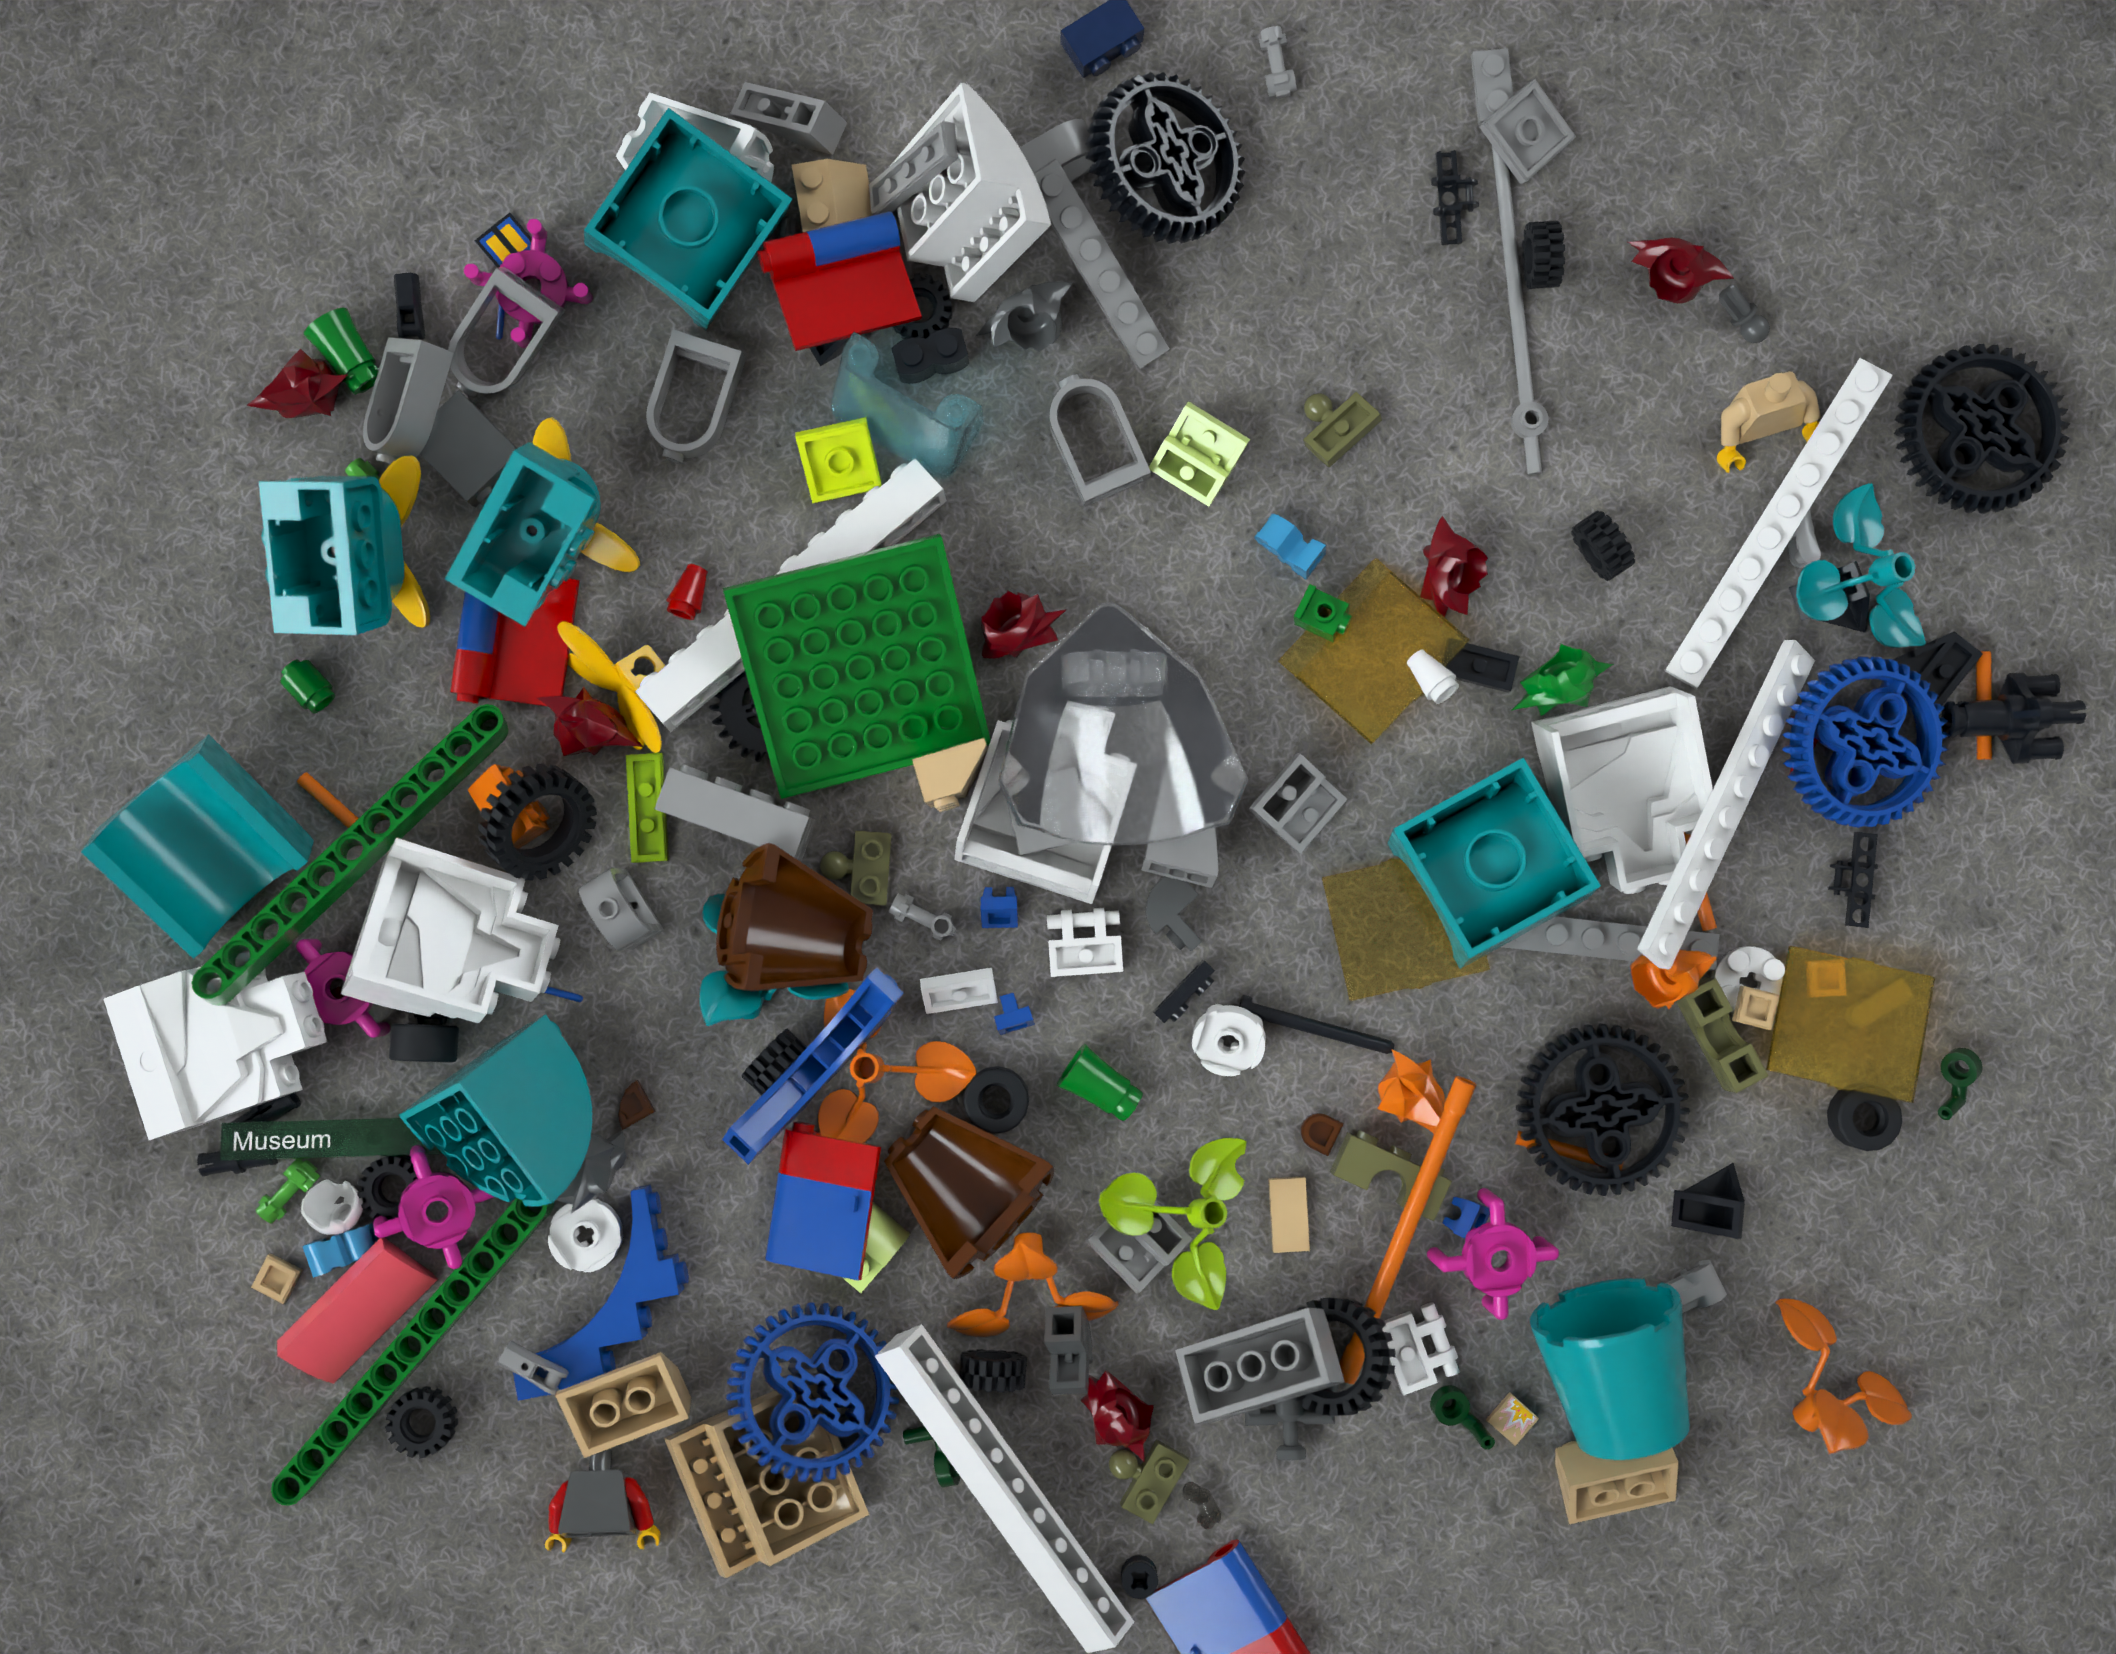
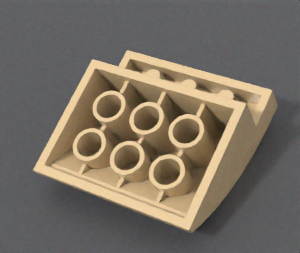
M808 1385V1388L811 1390L809 1398H820V1395L816 1392L817 1385ZM776 1391L751 1400L756 1422L770 1441L773 1439L769 1427L770 1415L782 1398ZM817 1408L808 1409L811 1415L823 1414ZM727 1410L664 1438L718 1573L724 1578H728L759 1561L771 1566L869 1515L851 1468L849 1474L842 1475L836 1466L837 1475L836 1479L828 1480L823 1469L821 1482L813 1481L810 1470L807 1481L800 1482L798 1480V1469H796L792 1479L784 1478L785 1465L777 1474H773L770 1471L773 1459L765 1466L759 1465L758 1461L763 1452L760 1450L754 1456H750L747 1451L754 1442L751 1439L749 1442L741 1444L738 1439L747 1433L745 1428L733 1430L732 1424L741 1421L740 1414L730 1416ZM793 1412L787 1413L784 1418V1427L788 1432L794 1433L799 1427V1418ZM820 1425L816 1426L804 1442L797 1445L783 1444L781 1446V1450L788 1454L811 1459L828 1457L843 1450L838 1437L828 1433Z

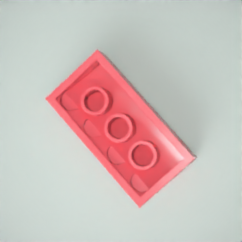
M380 1238L277 1340V1356L313 1377L334 1384L438 1278L386 1238Z

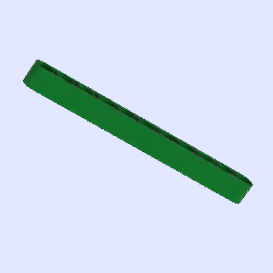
M485 704L474 709L197 970L191 982L194 993L211 1005L216 1006L227 1004L382 858L389 851L396 838H403L506 739L509 729L499 708L494 705ZM490 719L498 721V725L493 730H481V726L485 721ZM468 744L472 746L467 755L461 757L454 755L455 750L460 745ZM437 769L445 771L444 776L439 781H428V776L432 771ZM412 794L418 796L417 802L413 806L408 808L401 807V802L406 796ZM383 820L390 821V827L387 831L381 834L374 833V828L378 822ZM352 847H363L362 854L357 859H347V853ZM335 872V878L331 884L319 886V880L323 874ZM307 898V905L304 910L292 913V904L297 899ZM277 924L279 926L277 935L272 939L264 940L263 934L266 928ZM250 951V959L247 964L236 967V957L241 952ZM214 978H221L222 984L220 989L213 994H208L207 986L209 982Z
M516 1198L462 1260L461 1267L455 1269L277 1475L271 1485L272 1497L277 1503L284 1506L294 1505L315 1488L548 1217L554 1208V1201L551 1204L543 1205L539 1214L532 1212L528 1206L524 1205L521 1199ZM506 1223L516 1227L518 1231L516 1241H510L505 1237L503 1230ZM481 1252H487L493 1257L494 1265L492 1269H487L480 1263ZM457 1280H463L469 1285L470 1292L468 1297L462 1296L457 1292ZM433 1308H439L445 1314L444 1325L438 1324L433 1320ZM409 1336H414L420 1341V1352H414L410 1349L408 1345ZM385 1364L395 1368L397 1372L396 1380L387 1378L384 1373ZM361 1392L368 1394L372 1398V1408L363 1406L360 1401ZM336 1421H342L346 1424L348 1436H343L337 1431ZM312 1449H317L323 1454V1464H319L313 1459ZM288 1477L294 1478L299 1483V1492L293 1491L289 1487Z

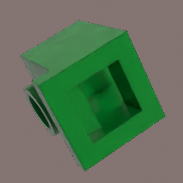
M1309 584L1294 614V625L1334 643L1338 633L1341 635L1346 633L1353 616L1348 614L1349 603L1322 592ZM1325 607L1331 610L1332 613L1329 617L1323 618L1318 614L1319 609Z

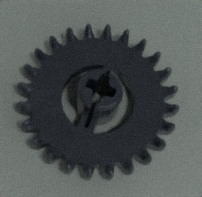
M744 671L714 696L720 699V702L710 705L709 708L712 711L721 712V715L714 719L712 723L714 725L726 726L719 733V737L727 738L733 736L728 745L729 749H735L742 744L741 756L745 758L754 750L755 761L760 762L764 754H768L762 730L756 728L748 720L757 716L752 695L750 704L743 706L745 694L750 688L746 672Z

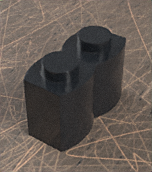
M959 328L938 330L927 339L920 337L908 338L898 342L891 348L902 383H919L927 380L935 373L952 374L970 364L963 333Z

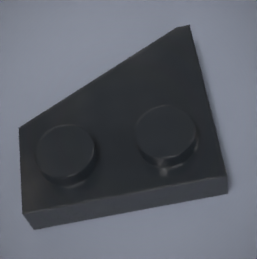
M1951 632L1893 660L1898 662V664L1909 666L1910 671H1916L1921 674L1920 680H1926L1928 683H1931L1928 691H1934L1938 694L1934 703L1943 706L1983 653L1956 632Z

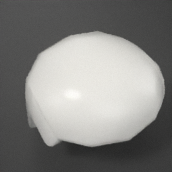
M326 1179L308 1191L302 1200L301 1214L309 1225L321 1234H341L344 1231L350 1230L358 1222L363 1213L361 1206L363 1198L358 1197L357 1192L359 1191L348 1181H344L343 1184H336ZM340 1196L344 1197L343 1203L334 1204Z

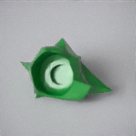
M1560 643L1559 651L1549 661L1520 681L1527 693L1512 710L1537 706L1540 715L1543 716L1557 705L1563 703L1588 707L1589 698L1594 687L1593 680L1614 664L1598 662L1587 651Z

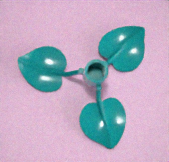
M1873 483L1859 486L1844 495L1836 505L1833 513V528L1841 542L1853 543L1855 551L1880 558L1874 560L1869 568V574L1840 582L1839 571L1832 563L1826 560H1817L1807 564L1801 571L1797 583L1796 597L1798 598V605L1805 615L1814 620H1833L1841 616L1848 607V600L1843 589L1872 581L1879 586H1887L1876 596L1878 605L1872 608L1869 616L1871 630L1877 641L1890 648L1923 646L1926 644L1920 620L1914 615L1913 603L1903 590L1897 588L1903 586V582L1909 581L1914 576V560L1905 552L1894 554L1892 549L1883 551L1873 548L1878 545L1884 535V526L1881 523L1883 516L1874 495Z
M725 894L709 896L702 910L704 923L714 933H717L720 910ZM728 971L709 973L702 980L699 991V1003L704 1021L707 1026H711L727 1020L754 1019L759 1016L764 1000H771L773 993L777 989L744 991L732 987L725 980L724 976ZM846 982L790 987L788 990L791 994L800 998L819 1000L841 996L847 993L849 988Z

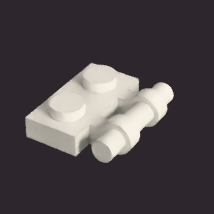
M1093 908V912L1072 913V910H1061V914L1047 915L1048 930L1062 929L1063 935L1061 940H1048L1051 977L1123 972L1121 935L1106 936V925H1120L1119 910L1104 911V908ZM1094 926L1095 937L1074 939L1073 928Z
M1433 1302L1420 1307L1425 1319L1421 1323H1415L1410 1311L1384 1320L1386 1326L1382 1330L1383 1332L1391 1333L1393 1341L1387 1342L1388 1348L1395 1349L1396 1357H1389L1391 1365L1395 1366L1394 1374L1403 1395L1438 1383L1433 1371L1436 1367L1442 1366L1446 1377L1460 1373L1456 1363L1458 1358L1454 1346H1450L1444 1331L1446 1327L1443 1315H1438ZM1427 1335H1431L1436 1351L1427 1355L1421 1339Z

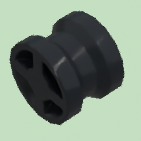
M1132 1556L1122 1565L1121 1580L1125 1592L1132 1598L1144 1599L1151 1596L1157 1589L1158 1576L1156 1566L1147 1556Z

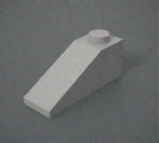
M744 82L730 113L734 117L807 149L831 155L834 154L847 125V122L824 100Z

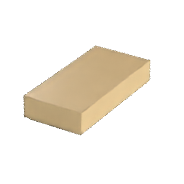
M1306 1178L1268 1179L1273 1253L1310 1251Z

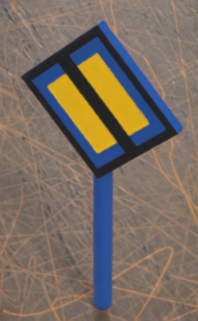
M509 212L478 237L475 242L494 265L499 268L507 255L530 250L532 238ZM500 304L498 306L496 338L499 340L503 337L505 311Z

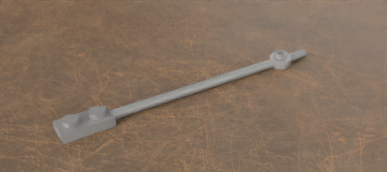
M1508 48L1473 51L1471 54L1478 125H1481L1513 97ZM1492 146L1520 405L1511 415V427L1515 434L1524 438L1527 474H1541L1542 467L1538 436L1548 425V413L1541 404L1534 402L1509 168ZM1533 414L1536 418V424H1528L1525 420V415Z

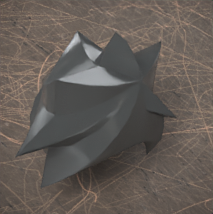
M1066 281L1046 282L1031 285L1028 289L1015 293L997 306V311L976 336L991 333L993 348L1011 340L1024 350L1032 348L1040 352L1048 345L1053 344L1060 336L1063 326L1059 310L1061 299L1073 283Z
M623 1131L608 1139L591 1133L587 1154L580 1170L567 1189L556 1199L563 1203L572 1204L571 1213L597 1198L600 1194L606 1193L610 1188L616 1171L624 1165L626 1159Z

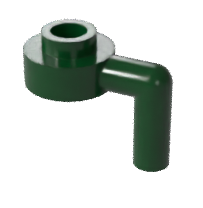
M1955 1048L1941 1061V1073L1952 1084L1951 1097L1938 1109V1115L1943 1120L1951 1119L1965 1105L1967 1086L1976 1081L1982 1073L1983 1066L1979 1056L1967 1048ZM1959 1060L1964 1061L1969 1066V1069L1962 1068L1959 1065Z
M1446 1385L1435 1391L1430 1401V1407L1433 1414L1442 1424L1453 1426L1461 1423L1472 1433L1483 1449L1489 1450L1494 1446V1438L1482 1422L1469 1412L1470 1402L1460 1388ZM1453 1399V1402L1450 1406H1443V1404L1447 1400Z
M925 1426L903 1431V1439L906 1445L933 1440ZM935 1442L934 1469L939 1485L942 1488L958 1485L961 1476Z

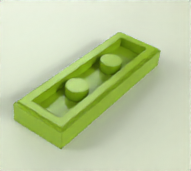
M663 753L626 755L631 863L669 861L666 813L655 810L665 781Z

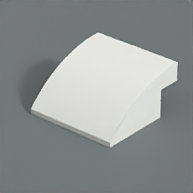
M960 83L893 163L941 122L955 123L958 159L897 208L907 261L944 267L950 298L975 302L1051 226V221L1037 180L1012 135L984 100L968 84Z

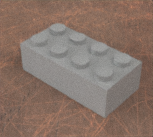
M683 764L680 771L669 767L655 810L756 846L766 843L775 844L797 860L802 861L816 823L815 819L808 817L811 810L787 801L783 808L774 805L777 798L754 789L750 790L749 795L740 793L742 785L717 776L714 783L706 781L708 773Z
M1308 1307L1175 1350L1194 1424L1214 1423L1345 1383L1324 1309Z

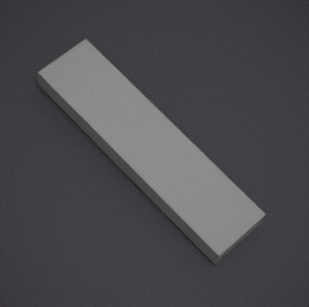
M941 122L869 184L872 215L888 211L893 212L958 159L955 123Z

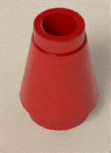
M687 564L686 570H684L666 599L669 603L667 607L669 613L686 620H694L696 614L701 613L706 576L708 574L706 569L698 565Z

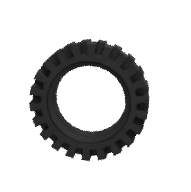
M536 764V771L530 766L523 767V778L516 772L508 775L512 784L507 786L501 781L496 786L502 792L501 795L496 797L490 794L486 800L493 808H482L480 814L486 820V822H480L478 825V830L483 834L479 839L481 844L486 847L484 848L485 852L507 873L518 879L522 876L525 880L533 881L534 875L539 880L546 879L547 870L553 875L561 872L559 863L562 862L567 867L572 865L574 862L569 855L575 852L578 856H581L584 849L579 846L580 841L589 843L592 838L585 830L595 829L596 821L591 816L597 815L596 807L592 805L595 801L593 796L588 793L589 790L567 771L551 764L549 768L545 764ZM545 795L560 796L564 804V816L556 832L547 841L535 848L526 850L515 848L512 842V828L520 812L536 798Z
M1321 1298L1320 1301L1312 1300L1307 1302L1306 1304L1309 1308L1324 1309L1328 1323L1338 1321L1355 1331L1364 1348V1367L1358 1380L1347 1390L1333 1392L1322 1389L1293 1399L1295 1401H1303L1302 1407L1307 1410H1316L1315 1413L1319 1415L1358 1414V1411L1368 1410L1372 1407L1371 1402H1378L1383 1397L1380 1393L1381 1389H1388L1391 1381L1386 1379L1387 1374H1394L1395 1366L1389 1365V1357H1396L1395 1349H1389L1387 1342L1393 1341L1391 1333L1383 1332L1382 1330L1386 1324L1382 1319L1374 1317L1375 1311L1371 1308L1362 1307L1363 1303L1340 1298ZM1299 1307L1296 1311L1305 1309L1306 1307Z

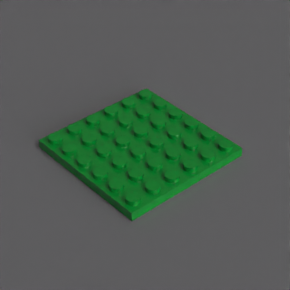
M941 534L723 588L780 799L913 765L912 759L984 738L987 746L990 745L991 739Z

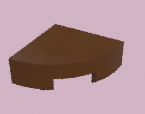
M639 1080L633 1082L625 1090L624 1096H622L618 1113L620 1126L624 1130L655 1112Z

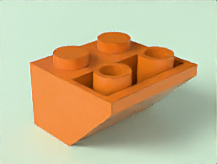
M494 764L467 789L480 811H482V808H493L486 800L490 794L496 797L501 795L502 792L496 788L501 781L507 786L512 784L508 775L514 772L512 768ZM520 770L515 771L523 778V773ZM537 800L529 803L515 820L512 828V842L515 848H521L550 829L545 822L550 818L549 814L540 801Z

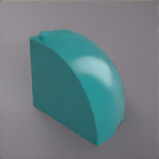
M546 1014L492 1046L398 1115L429 1150L436 1146L447 1157L446 1166L456 1174L494 1197L506 1202H512L515 1198L521 1199L525 1206L551 1204L567 1189L583 1164L592 1131L591 1096L583 1069L576 1055L562 1037V1032L558 1025L551 1021Z

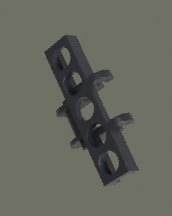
M1456 150L1450 153L1437 151L1435 154L1437 177L1431 179V185L1438 186L1439 207L1433 209V215L1440 216L1441 245L1461 244L1460 213L1462 210L1473 212V209L1479 207V202L1474 201L1473 187L1478 185V180L1471 179V177L1461 180L1457 171ZM1443 157L1451 159V169H1442ZM1458 188L1466 189V201L1458 202ZM1445 192L1454 194L1455 202L1452 205H1445L1442 202L1441 198ZM1455 215V221L1447 223L1446 216ZM1448 227L1456 229V239L1447 240Z
M1854 832L1852 858L1848 862V866L1843 865V861H1837V865L1830 864V867L1835 869L1834 885L1829 886L1828 890H1834V895H1840V891H1844L1845 897H1848L1845 926L1869 928L1871 900H1875V895L1872 894L1874 869H1878V864H1875L1878 834ZM1863 837L1869 838L1867 851L1860 847V840ZM1866 855V863L1858 862L1859 857ZM1843 870L1852 871L1851 888L1842 887ZM1860 873H1864L1868 877V884L1864 887L1859 886L1856 882V877ZM1854 898H1863L1862 905L1857 904ZM1857 909H1861L1860 923L1855 922L1853 919V912Z

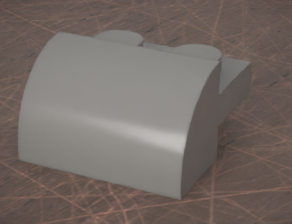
M1296 753L1249 807V810L1293 850L1301 854L1347 801V798L1325 779L1326 776L1302 754Z
M1153 1212L1154 1223L1152 1229L1148 1233L1138 1236L1126 1235L1117 1231L1105 1219L1085 1241L1135 1293H1140L1164 1266L1169 1265L1192 1240L1191 1236L1168 1213Z

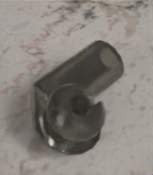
M1194 1482L1186 1483L1182 1488V1496L1202 1509L1197 1515L1196 1520L1198 1523H1201L1204 1529L1212 1530L1216 1522L1220 1523L1221 1510L1209 1490Z

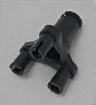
M2009 673L2006 676L1997 700L1960 701L1957 704L1954 701L1946 702L1943 706L1945 708L1942 710L1941 717H1944L1948 722L1942 726L1943 732L1950 735L1948 738H1954L1957 735H1960V737L1998 736L2013 764H2025L2035 759L2059 760L2064 753L2062 738L2060 736L2035 738V736L2042 729L2051 727L2052 724H2083L2086 719V713H2070V711L2085 710L2086 706L2082 700L2051 702L2050 699L2037 698L2058 696L2061 683L2057 674L2026 676L2025 673Z

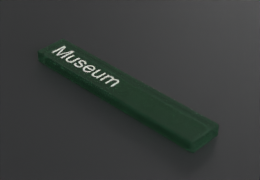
M401 1118L222 1123L221 1161L410 1155V1150L415 1145L422 1146L425 1149L426 1155L443 1153L436 1146L429 1150L413 1134Z

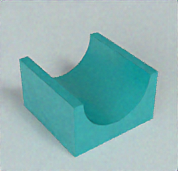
M668 108L584 229V244L595 253L600 252L612 257L648 280L683 308L695 324L707 330L758 256V251L762 250L763 242L768 241L781 222V219L786 215L793 199Z
M208 734L99 826L81 853L194 959L206 948L219 929L258 892L291 869L298 871L309 860L314 840Z
M1524 757L1394 828L1387 843L1393 855L1398 856L1408 866L1428 896L1448 935L1453 950V958L1460 969L1587 900L1601 887Z

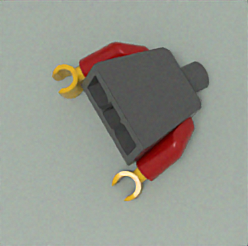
M607 1449L591 1455L589 1471L571 1472L569 1480L562 1483L550 1501L549 1531L551 1535L545 1542V1548L548 1551L552 1550L554 1539L562 1543V1553H564L571 1543V1538L636 1535V1529L640 1530L637 1539V1545L640 1549L645 1548L643 1537L647 1535L655 1539L656 1546L659 1545L660 1531L653 1525L654 1520L649 1501L636 1479L629 1477L624 1470H611L612 1450Z

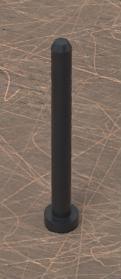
M1242 995L1239 1007L1249 1010L1263 1021L1384 1054H1390L1394 1050V1043L1391 1040L1252 1003V997Z

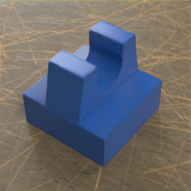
M992 887L984 888L983 896L981 897L982 928H1018L1017 896L1015 895L1014 887H1006L1005 897H993Z
M1014 993L1000 996L1004 1014L994 1016L1000 1035L1035 1025L1029 1006L1019 1009Z
M1453 1197L1451 1203L1461 1209V1216L1457 1220L1445 1217L1443 1224L1451 1229L1454 1234L1465 1239L1471 1229L1478 1228L1487 1222L1490 1209L1471 1200Z

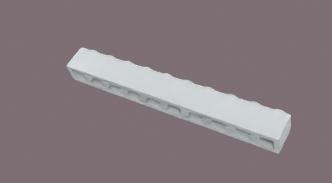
M913 459L909 464H901L892 472L891 479L885 484L869 490L864 496L863 502L855 509L844 511L837 518L835 525L826 533L821 532L815 535L808 543V548L798 556L793 555L785 560L777 574L895 545L946 502L943 488L916 459ZM728 609L723 619L714 626L709 625L697 635V640L687 649L682 648L676 651L668 660V665L658 673L653 672L646 676L640 683V688L635 691L670 732L745 671Z
M921 1324L897 1334L875 1355L877 1361L1085 1651L1091 1653L1115 1648L1133 1625L1134 1620Z

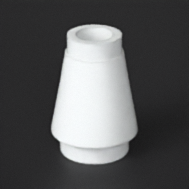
M1423 649L1417 651L1408 659L1407 665L1411 668L1413 675L1428 700H1433L1436 704H1440L1449 699L1459 688V684L1455 681L1456 675Z

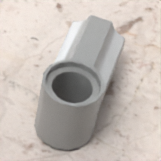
M1710 1260L1699 1261L1700 1266L1689 1271L1685 1268L1680 1272L1681 1276L1666 1282V1284L1674 1287L1679 1292L1682 1302V1313L1694 1307L1703 1308L1711 1306L1727 1296Z

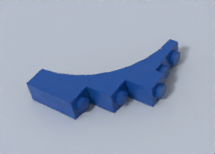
M876 967L813 1042L729 1128L722 1140L748 1165L808 1106L814 1096L845 1066L851 1056L883 1025L892 1013V1008L904 994L898 988L896 981L891 976L883 974Z
M651 1184L639 1186L630 1191L633 1217L630 1248L621 1276L607 1302L593 1319L572 1337L547 1350L535 1353L544 1359L562 1366L569 1372L567 1378H562L557 1386L560 1390L615 1370L614 1353L612 1350H607L606 1346L641 1340L648 1334L647 1328L652 1327L650 1308L648 1305L643 1306V1301L679 1295L684 1290V1284L689 1281L686 1262H679L678 1253L663 1255V1250L668 1249V1240L665 1229H659L656 1214H661V1201L658 1192L652 1193ZM540 1367L536 1375L545 1379L549 1371ZM513 1372L518 1401L551 1395Z

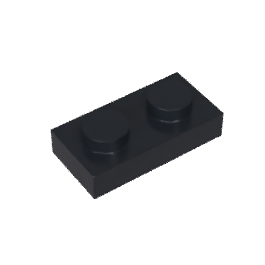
M1449 638L1446 642L1441 664L1456 675V680L1509 693L1512 690L1520 656Z
M1202 960L1161 1002L1153 1013L1163 1023L1169 1018L1175 1022L1189 1008L1185 1003L1194 992L1200 996L1214 982L1210 976L1215 970L1205 960Z

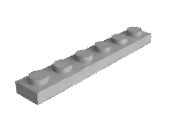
M1054 159L1033 173L1045 200L1051 226L1138 369H1141L1168 351L1169 347L1059 161Z
M1554 917L1501 947L1634 961L1642 954L1637 948L1647 926ZM1688 931L1680 949L1706 952L1712 957H1718L1720 934ZM1717 959L1709 968V970H1716Z

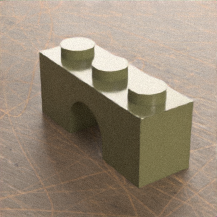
M1702 977L1699 980L1698 989L1692 994L1676 1001L1722 1089L1738 1093L1768 1077V1074L1752 1044L1745 1042L1733 1026L1729 1013L1734 1010L1718 980L1712 977Z
M1358 1130L1356 1136L1347 1132L1330 1169V1173L1367 1191L1373 1177L1383 1170L1396 1171L1401 1179V1190L1396 1203L1404 1208L1421 1166L1410 1161L1412 1154L1392 1145L1388 1151L1377 1146L1376 1144L1379 1139L1366 1132ZM1442 1167L1421 1215L1432 1221L1435 1220L1452 1182L1443 1176L1445 1169Z

